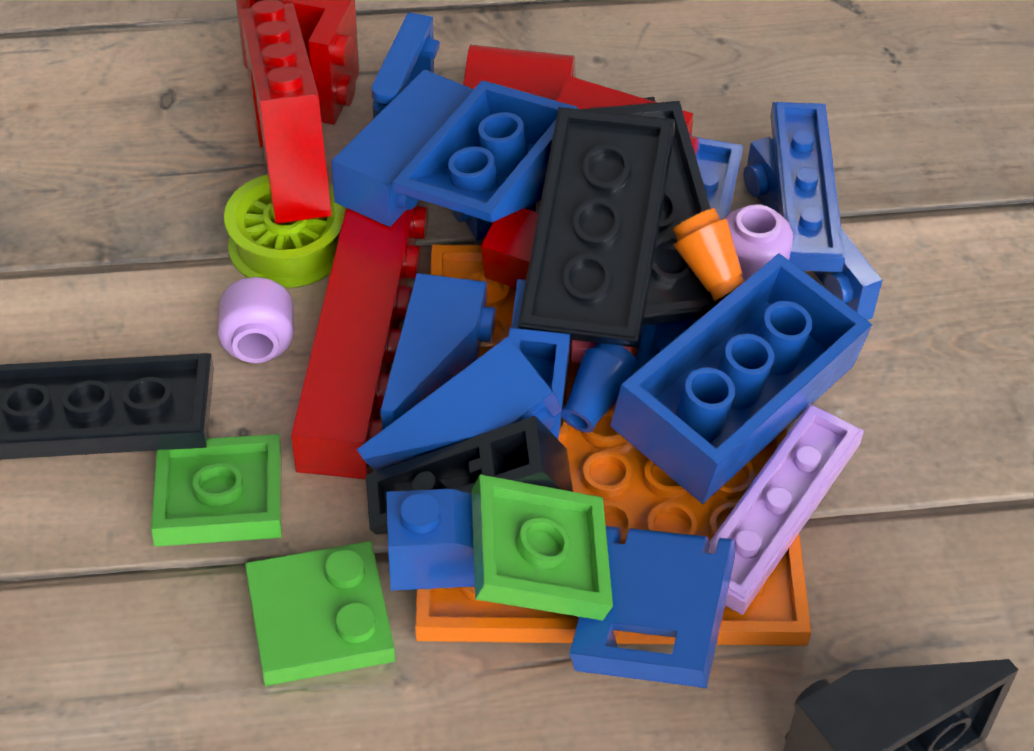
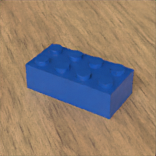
M778 253L621 384L610 426L700 503L704 504L796 420L809 404H813L854 366L873 324Z

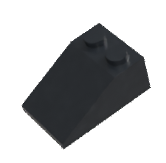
M1010 659L860 669L853 670L832 683L827 679L819 680L807 687L794 703L796 708L790 729L785 735L786 743L783 751H967L987 738L1019 669Z

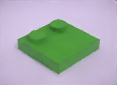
M280 434L208 438L207 448L157 450L151 521L154 547L282 538V449Z
M479 475L472 488L475 599L603 621L613 607L603 497Z
M372 541L245 563L265 686L395 662V647Z

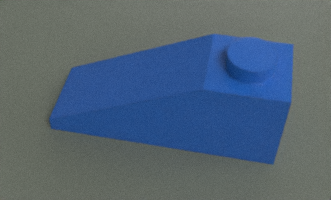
M421 273L416 274L381 407L382 430L476 361L481 342H492L496 308L486 306L487 282Z
M508 336L359 447L357 451L374 471H378L532 416H536L550 429L555 423L554 416L560 413L562 408L553 391L510 336Z
M455 489L386 492L391 591L475 587L472 494Z

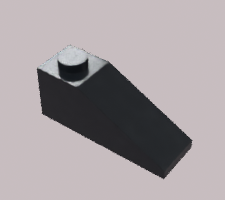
M532 416L366 474L369 528L376 535L388 534L386 492L455 489L472 494V488L480 474L573 492L567 448L536 416Z

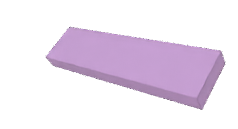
M812 404L807 406L709 542L708 553L715 554L719 538L734 539L735 559L725 606L741 615L745 613L860 445L864 430Z

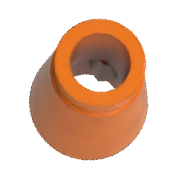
M715 208L701 212L672 229L678 241L673 246L706 290L710 292L714 302L725 298L744 282L728 220H721Z

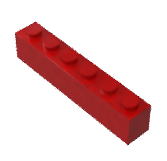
M419 202L413 209L406 210L391 227L346 208L291 433L295 471L297 473L366 479V474H369L370 465L361 457L357 449L382 431V420H380L381 407L390 377V367L394 362L402 329H398L400 320H405L412 293V287H407L408 279H415L416 274L420 270L421 247L415 246L416 239H426L429 209L427 206H420Z

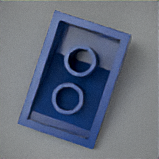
M482 80L393 180V190L485 221L494 222L541 201L558 107L578 109V107Z

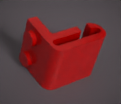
M236 0L243 62L247 69L240 9L252 8L255 3L264 0ZM277 0L283 4L293 3L318 91L321 122L335 125L343 107L350 106L353 101L356 80L359 76L355 0Z
M470 44L463 85L475 89L483 80L556 101L568 77L576 78L575 56Z

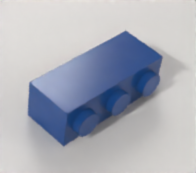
M424 69L331 160L334 202L391 227L406 210L413 209L420 200L395 192L392 186L393 180L474 89Z

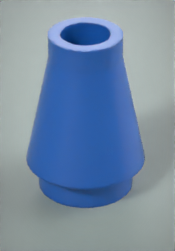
M596 343L594 348L585 350L568 401L562 410V418L565 422L581 432H592L598 421L616 404L621 384L636 372L638 368L636 358L621 345Z

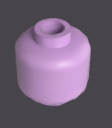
M757 204L739 208L730 212L725 217L728 220L744 281L778 253L789 260L794 235L790 223L781 214L767 206Z
M260 277L244 278L230 284L222 293L218 306L217 333L221 346L230 355L249 363H262L282 355L289 348L294 334V307L291 296L286 289L271 279Z

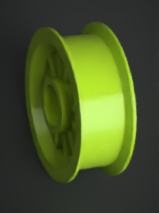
M267 174L256 177L239 187L228 200L224 211V224L229 235L228 251L234 267L246 278L260 277L271 279L284 288L307 286L329 276L346 207L334 202L333 185L328 182L332 216L278 224L275 223Z

